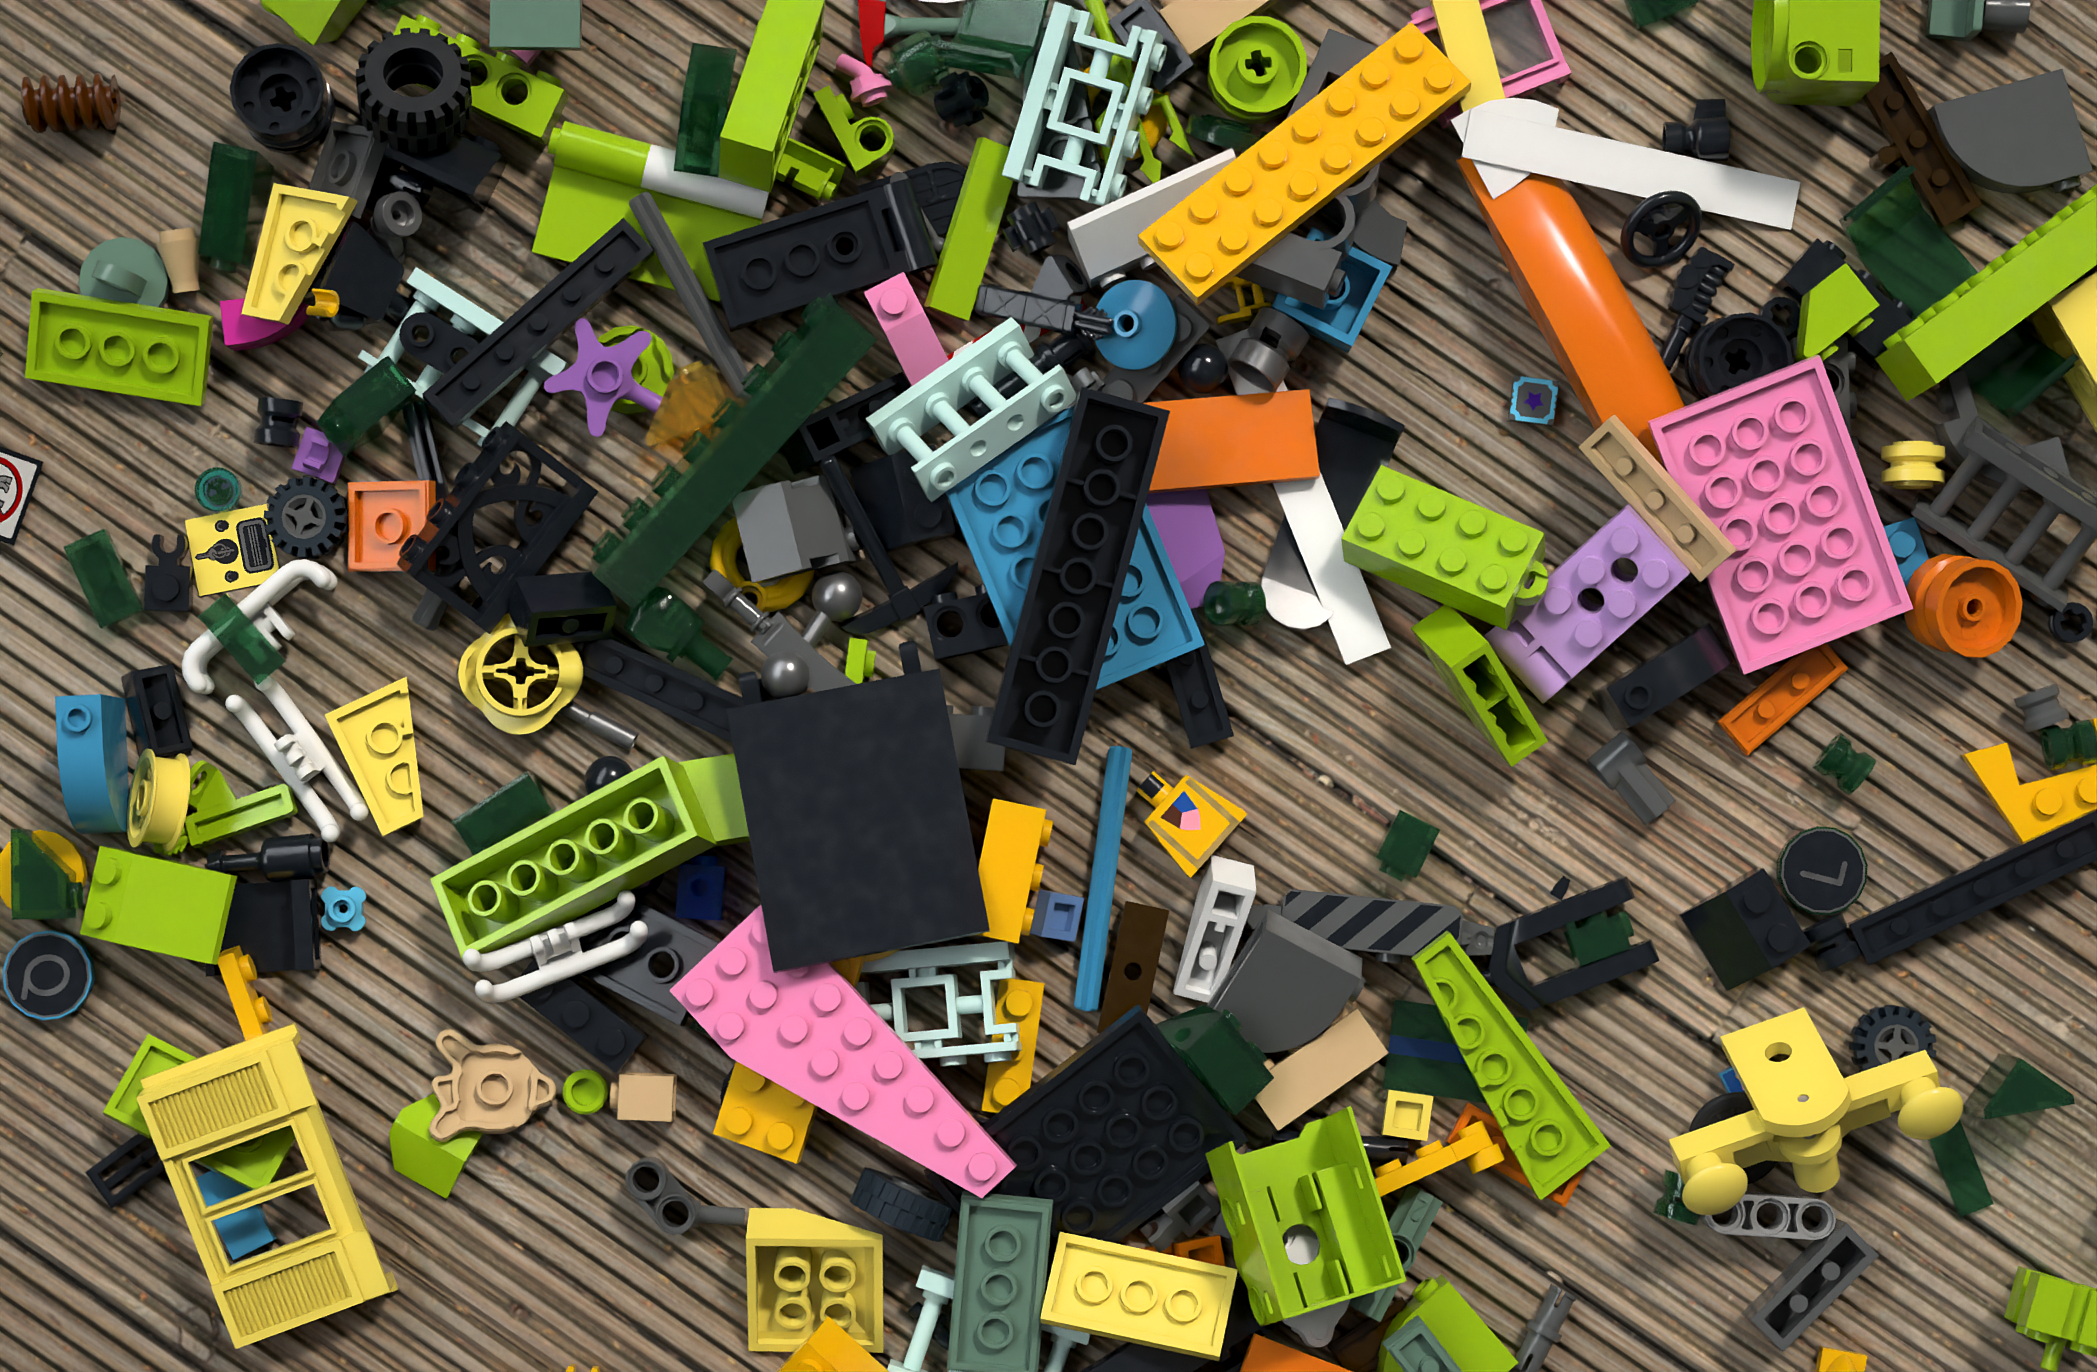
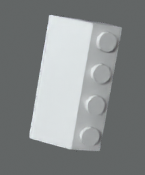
M1233 149L1224 151L1067 222L1068 240L1090 288L1098 284L1101 285L1102 289L1114 286L1126 279L1125 272L1140 265L1143 270L1158 266L1152 257L1138 244V235L1235 160L1236 155Z

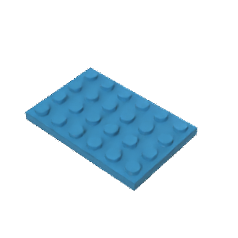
M1074 406L1060 411L945 492L1009 647L1013 638ZM1147 504L1144 507L1096 690L1205 645Z

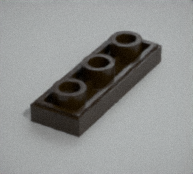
M1125 901L1097 1033L1104 1031L1137 1004L1147 1014L1170 910ZM1132 962L1138 963L1142 970L1141 975L1134 980L1128 979L1124 973L1125 967Z

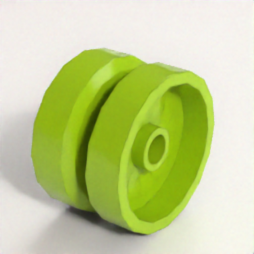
M1248 16L1231 23L1218 35L1207 65V86L1214 103L1227 116L1243 123L1264 124L1282 117L1293 106L1307 75V55L1300 37L1287 24L1269 16ZM1252 66L1261 67L1264 71L1263 76H1256V72L1249 68Z

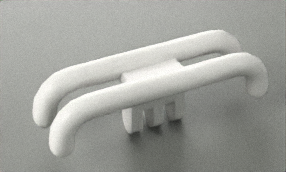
M307 559L293 560L282 566L192 642L185 651L181 664L183 677L189 688L195 693L204 695L213 692L215 685L207 673V664L215 654L235 637L241 641L260 664L265 662L268 657L265 651L258 646L259 642L263 640L273 652H276L282 646L271 633L277 628L280 634L288 641L296 635L272 606L304 580L310 579L316 586L325 590L334 589L338 583L334 573L324 565Z
M261 673L254 680L255 687L262 691L294 732V735L286 734L279 740H276L256 711L238 695L229 696L226 699L225 706L241 721L278 773L292 789V792L321 830L322 839L326 842H334L340 835L339 826L308 781L322 771L350 809V815L354 820L362 821L366 819L369 807L359 790L285 690L272 676Z
M623 890L619 893L617 902L604 910L489 953L480 954L476 949H467L462 958L464 964L472 971H492L533 955L539 967V970L497 985H492L487 980H480L475 985L477 997L483 1002L488 1003L505 1002L634 952L647 939L648 927L642 921L632 923L630 932L624 937L584 953L581 950L579 938L610 927L626 918L634 909L635 895L629 890Z

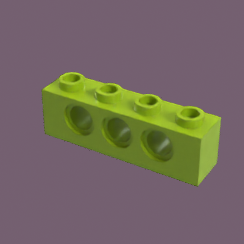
M402 14L393 35L401 34L400 29L410 28L411 33H419L420 28L429 29L430 35L435 37L438 33H441L439 31L442 26L420 14H417L415 20ZM457 33L455 39L443 34L448 37V45L456 43L461 48L462 57L466 56L468 60L469 71L474 67H484L487 69L486 80L481 85L471 86L472 111L547 145L552 130L556 126L569 99L565 90L560 88L562 81L538 70L536 76L520 69L522 63L519 60L498 51L496 57L480 51L481 43L464 34ZM415 84L430 92L434 91L433 88L427 85ZM516 85L527 87L528 95L524 102L518 105H511L506 102V94L510 88Z

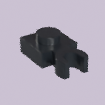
M154 534L152 550L159 558L158 566L145 565L144 610L192 612L194 568L191 566H181V559L186 556L189 550L188 538L184 535H178L176 549L172 552H166L163 547L164 536Z

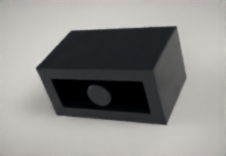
M601 571L515 577L508 612L524 647L609 640L617 604Z

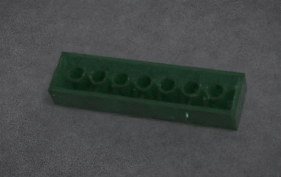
M831 293L824 300L819 296L816 297L801 314V317L804 319L802 325L794 333L787 330L778 338L771 348L774 355L766 365L762 367L757 363L741 381L744 388L734 400L728 396L716 407L711 414V417L714 419L711 426L704 433L697 430L688 438L681 447V451L684 454L675 466L672 467L667 463L662 467L651 481L654 487L644 500L639 496L636 497L621 514V517L624 519L621 526L614 533L609 529L606 530L592 546L591 550L594 552L591 557L593 575L633 610L877 341L871 329Z

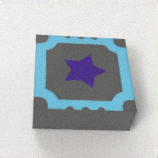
M1514 376L1507 421L1552 427L1554 424L1559 381Z

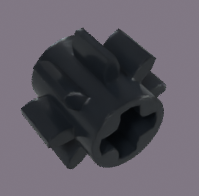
M966 70L960 74L955 71L939 79L943 89L935 93L934 106L941 119L948 123L953 122L955 128L964 124L969 127L984 119L980 109L988 106L989 92L985 83L979 77L970 76L969 71Z
M1033 202L1013 211L1006 217L1011 227L1004 229L1003 234L1012 252L1022 248L1025 256L1031 257L1056 243L1052 233L1059 230V224L1050 207L1040 211L1037 203Z

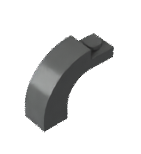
M1965 370L1949 374L1939 382L1940 388L1936 389L1937 403L1943 414L1948 413L1950 421L1933 427L1939 443L1945 447V453L1958 468L1969 455L1968 447L1963 445L1966 429L1976 416L1979 417ZM2059 437L2030 445H2022L2071 477ZM1990 463L1989 465H1983L1973 479L1986 486L1999 489L2007 478L2005 471ZM2028 488L2027 490L2021 489L2020 492L2034 491V490H2032L2031 488Z

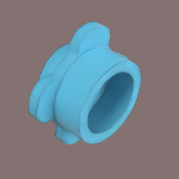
M331 886L322 892L321 899L325 902V915L321 918V924L326 930L334 931L338 927H349L352 931H358L365 926L366 918L363 916V902L366 900V893L362 888L352 887L350 890H338L336 887ZM342 904L348 907L346 913L340 912L339 908Z

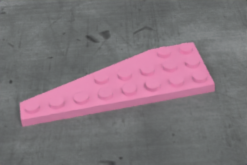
M761 905L669 990L730 1058L980 1198H983L1017 1166L831 962L778 973L773 972Z

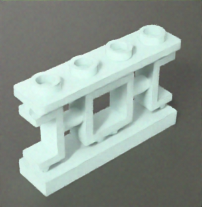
M1055 2L1002 175L1012 181L1025 185L1029 184L1040 189L1043 188L1049 168L1086 178L1080 199L1084 202L1103 207L1123 196L1127 182V176L1122 175L1127 157L1133 158L1137 151L1140 132L1135 130L1140 114L1146 115L1151 106L1153 89L1149 88L1153 72H1159L1163 66L1167 46L1162 44L1163 36L1157 31L1145 30L1134 25L1132 26L1126 47L1091 37L1089 35L1095 16L1090 12L1076 10L1072 6ZM1077 25L1073 41L1077 45L1095 50L1089 73H1084L1064 67L1059 83L1072 36ZM1143 44L1126 103H1124L1128 87L1122 83L1106 79L1113 55L1136 62L1141 45ZM1075 82L1112 92L1100 134L1063 123ZM1047 119L1046 128L1069 136L1062 160L1039 153L1037 155ZM1117 131L1100 188L1097 190L1102 174L1096 170L1079 166L1086 141L1110 148L1114 133Z
M1004 941L897 951L883 959L864 962L860 975L909 971V978L891 979L893 1003L871 1004L870 1006L884 1021H894L895 1033L904 1043L914 1042L915 1050L912 1051L921 1061L923 1059L939 1058L940 1066L967 1064L966 1056L984 1054L985 1063L1011 1061V1052L1022 1051V1044L1019 1041V1023L997 1025L993 983L995 980L1016 979L1013 968V961H1015L1014 943ZM998 963V970L980 971L982 995L959 997L957 975H939L938 968ZM858 982L856 990L870 1004L869 983ZM945 985L949 1029L908 1032L905 988ZM983 1013L985 1035L1004 1034V1042L952 1047L944 1046V1039L962 1038L960 1017L962 1014Z

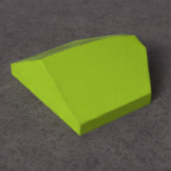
M433 1093L400 1111L389 1131L394 1170L448 1199L484 1133L467 1131L459 1133L447 1142L435 1141L430 1134L429 1126L441 1106Z

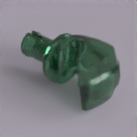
M656 585L647 593L640 594L631 603L624 629L648 647L668 653L666 658L672 663L678 657L682 659L686 656L716 681L733 660L731 656L726 655L702 636L704 631L701 628L706 621L699 617V614L666 587Z

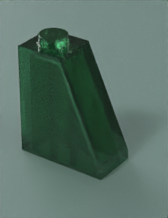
M699 43L692 44L682 96L674 171L711 177L719 176L720 135L729 111L737 49Z
M213 142L198 250L199 255L210 261L209 268L230 274H236L237 267L251 269L274 171V166L258 151Z

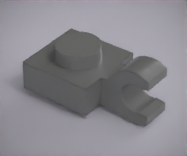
M1197 1180L1162 1207L1165 1211L1163 1214L1152 1215L1140 1224L1138 1229L1148 1238V1241L1158 1252H1162L1170 1246L1174 1238L1182 1231L1190 1238L1221 1210V1205Z

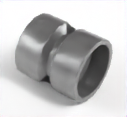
M1261 307L1247 330L1250 338H1242L1228 359V363L1237 374L1251 384L1263 390L1276 392L1290 370L1287 361H1295L1310 337L1306 330L1292 318L1275 309Z

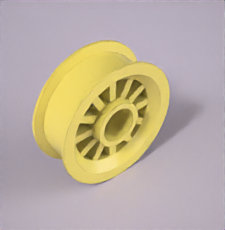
M145 749L142 752L133 774L127 809V835L132 847H138L142 841L162 844L163 849L167 852H171L176 847L184 827L190 794V766L185 754L180 753L175 759L155 757L152 749Z

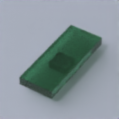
M227 593L198 616L257 685L286 662L282 655Z
M1960 1120L1945 1134L1937 1138L1928 1139L1959 1217L1994 1204Z

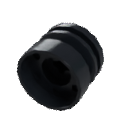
M282 43L263 45L245 55L234 69L229 87L232 106L256 142L269 151L286 155L306 152L322 142L329 132L331 123L334 121L336 107L334 94L310 55L296 46ZM290 98L292 109L284 112L282 101Z
M1751 312L1731 314L1717 318L1700 327L1688 342L1684 356L1685 378L1694 394L1702 400L1793 364L1791 345L1783 330L1769 318ZM1738 354L1736 362L1741 365V369L1729 372L1730 363L1725 360V356Z

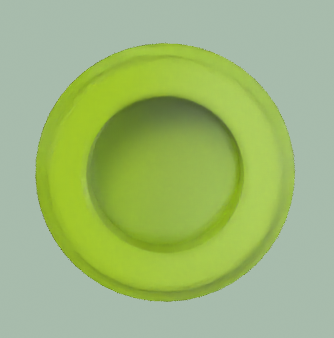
M581 1069L572 1073L566 1079L563 1086L565 1103L572 1111L579 1114H591L598 1111L605 1105L609 1096L607 1080L600 1072L593 1069Z

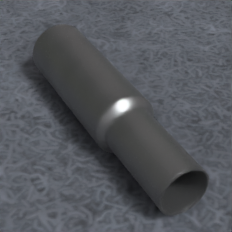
M569 702L559 710L560 714L584 725L587 730L629 751L637 740L638 732L596 711L591 712L573 702Z

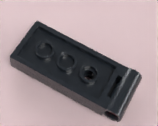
M910 178L703 242V250L730 332L873 288L902 272L907 277L939 264ZM846 241L851 244L853 251L848 255H842L836 250V245L839 242Z

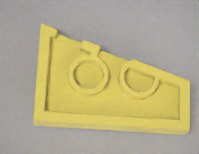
M273 183L241 314L251 318L289 325L358 201L348 196Z
M407 677L325 714V718L382 836L385 837L423 819Z

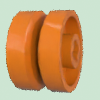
M1941 554L1926 560L1915 570L1906 586L1913 609L1904 612L1907 627L1918 642L1933 650L1951 652L1952 654L1965 657L1983 658L1999 652L2013 638L2021 621L2023 601L2019 584L2007 568L1995 561L1963 555Z

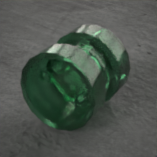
M1215 581L1208 586L1204 594V613L1208 621L1213 625L1229 626L1236 623L1242 626H1253L1258 624L1264 616L1266 610L1265 593L1262 587L1253 581H1240L1235 584L1230 581Z
M2089 720L2073 722L2070 727L2066 728L2052 725L2041 729L2042 754L2049 770L2065 768L2071 762H2077L2080 765L2097 762V739L2094 728Z
M1839 733L1823 749L1812 768L1822 776L1830 775L1832 778H1836L1837 787L1847 795H1850L1869 775L1876 764V760L1866 752H1855L1856 750L1852 748L1851 740L1842 733Z
M1665 1169L1662 1184L1665 1187L1662 1197L1656 1200L1653 1213L1697 1226L1700 1214L1690 1211L1683 1202L1674 1199L1675 1196L1682 1198L1685 1186L1679 1173Z

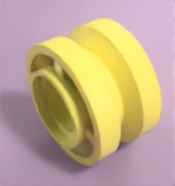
M1899 441L1893 442V445L1881 447V459L1890 463V468L1881 472V484L1892 485V488L1930 489L1933 488V485L1945 483V471L1936 467L1937 462L1945 459L1944 446L1934 445L1933 442Z

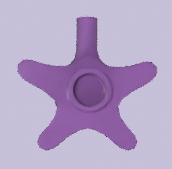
M580 318L575 324L578 342L577 361L567 370L548 378L544 382V389L548 393L564 390L580 391L585 397L587 405L588 429L591 435L595 437L603 434L609 411L617 400H630L657 413L664 397L641 386L632 376V367L638 356L649 346L652 340L651 334L647 331H639L617 345L604 347L595 337L588 320Z

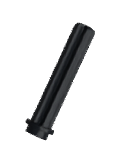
M425 401L409 403L402 408V414L418 480L436 482L437 502L441 498L446 499L449 495V490L429 407ZM455 524L453 525V527H452V528L450 529V531L448 532L449 534H452V535H454V536H455Z

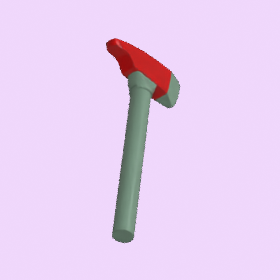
M858 0L862 51L865 63L870 68H873V55L875 51L883 47L884 40L900 37V35H913L921 31L918 35L1027 36L1028 19H1050L900 18V16L886 13L888 0Z

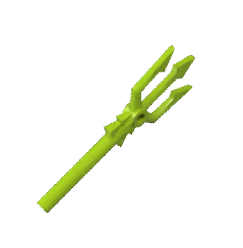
M1084 0L1087 11L1095 16L1093 28L1096 37L1118 44L1113 28L1108 22L1109 17L1103 0ZM1113 55L1106 79L1122 83L1128 87L1124 103H1126L1135 72H1132L1133 61ZM1153 93L1151 106L1161 107L1172 131L1169 141L1196 158L1168 95ZM1107 108L1095 121L1096 130L1099 134ZM1139 117L1135 131L1140 132L1138 147L1143 159L1140 170L1154 184L1161 180L1162 162L1154 158ZM1112 144L1110 148L1101 146L1105 166L1109 159Z

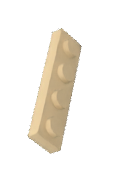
M1616 415L1607 419L1579 446V449L1699 582L1709 576L1737 550Z

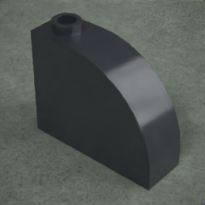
M1706 623L1592 692V695L1614 731L1630 728L1702 684L1731 664L1733 660L1710 623Z

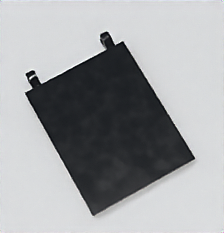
M915 641L899 644L904 675L762 702L757 674L751 671L739 675L744 706L726 710L774 973L990 932L940 668L922 672Z

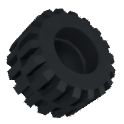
M410 28L400 29L401 34L393 35L391 31L383 34L381 43L374 40L367 46L368 54H361L358 60L359 69H356L359 115L362 116L364 127L367 131L373 130V138L378 142L382 143L388 140L389 148L399 151L401 146L408 147V153H418V148L426 147L429 152L437 150V143L441 141L448 145L454 141V132L461 134L466 128V119H470L472 112L471 72H469V63L466 56L462 57L461 48L456 43L448 45V37L441 33H438L435 37L431 36L429 29L420 28L419 33H411ZM407 84H423L434 89L431 93L420 97H406L394 92L399 87Z

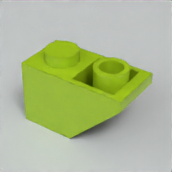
M1847 263L1802 297L1795 355L1797 362L1815 355H1819L1823 362L1839 349L1834 343L1836 339L1845 332H1848L1853 338L1874 321L1869 313L1880 305Z

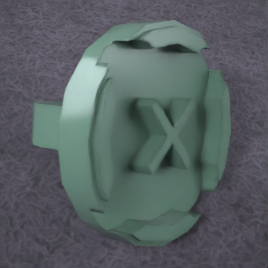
M126 237L106 240L91 250L81 266L79 277L81 295L163 308L168 300L171 284L160 254L144 242Z

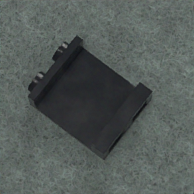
M317 879L235 884L220 953L240 945L243 956L247 954L251 956L257 973L322 968ZM198 961L200 968L205 967L206 977L222 975L218 964L213 965Z

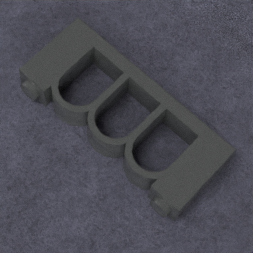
M1328 29L1287 118L1376 50L1378 46ZM1394 150L1392 153H1390L1387 157H1385L1383 160H1385V159H1387L1388 157L1392 156V154L1395 152V150ZM1380 162L1366 172L1367 176L1363 182L1354 187L1346 188L1318 210L1338 220L1343 227L1338 235L1330 240L1313 241L1289 233L1239 272L1236 277L1324 310L1330 295L1337 297L1344 284L1346 271L1341 270V262L1352 249L1355 215L1368 208L1376 197Z

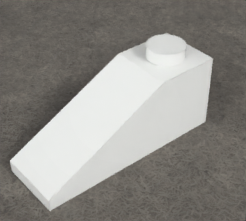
M1214 855L1210 856L1192 913L1173 989L1175 995L1208 1003L1226 976L1256 894L1254 865Z

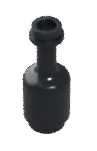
M313 833L267 838L262 843L261 851L257 853L227 856L225 851L221 849L214 853H209L207 856V869L226 874L261 870L265 878L271 882L317 878L319 873L328 872L330 866L327 842L322 837H315Z

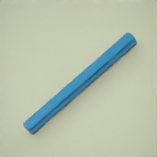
M1110 746L1108 749L1074 1000L1075 1008L1083 1011H1096L1099 1004L1132 759V750L1128 747Z

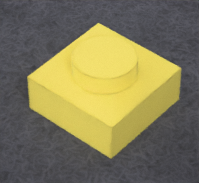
M1387 1089L1381 1134L1427 1141L1433 1096Z

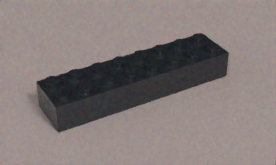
M1081 387L1079 390L985 742L1061 763L1076 765L1169 418V410Z

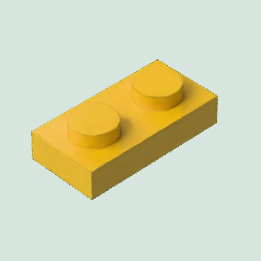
M240 945L222 951L219 955L218 966L245 1040L267 1033L270 1029L268 1023L273 1021L272 1013L264 996L259 998L253 984V981L257 980V972L249 954L243 956Z

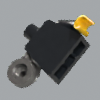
M401 191L382 196L374 208V214L370 221L371 226L368 231H365L354 221L345 224L302 300L304 304L309 305L306 310L307 315L316 316L328 331H358L365 325L379 323L385 315L395 322H401L412 307V301L396 289L404 274L402 263L404 261L407 239L403 237L417 231L422 222V211L415 197Z

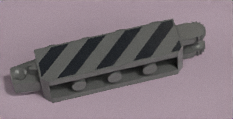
M1290 889L1281 896L1280 906L1252 904L1246 920V925L1250 926V929H1255L1267 909L1357 956L1358 950L1376 952L1375 961L1402 963L1403 955H1416L1446 931L1451 933L1467 956L1491 955L1494 942L1493 927L1463 920V915L1453 905Z

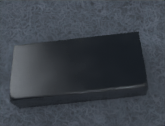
M173 664L131 671L123 675L121 681L139 758L145 749H152L155 757L162 758L192 751L193 747Z

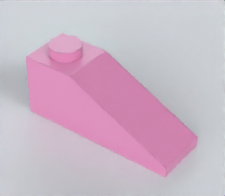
M904 272L864 292L865 298L911 387L949 361Z

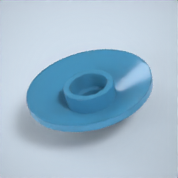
M1143 280L1121 282L1109 289L1096 307L1099 310L1104 309V312L1108 313L1106 317L1114 320V324L1111 326L1112 334L1108 336L1103 335V339H1095L1102 355L1112 364L1129 370L1146 369L1161 361L1170 351L1177 334V313L1170 297L1157 285ZM1127 316H1131L1134 320V326L1129 332H1126L1124 329V320Z

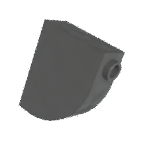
M2063 68L1934 104L1927 110L1936 125L1944 146L1958 162L1967 179L1983 188L2002 193L2018 194L2054 187L2055 193H2061L2081 186L2080 179L2093 171Z
M1267 909L1203 1010L1200 1034L1226 1047L1245 1052L1272 1053L1300 1046L1322 1033L1335 1020L1348 1000L1354 1002L1358 998L1365 983V978L1362 977V958Z

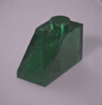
M387 356L333 399L317 420V424L323 430L326 438L338 448L343 456H346L382 435L417 390L391 358Z
M11 829L12 920L77 918V909H81L83 905V887L81 882H76V872L31 829Z

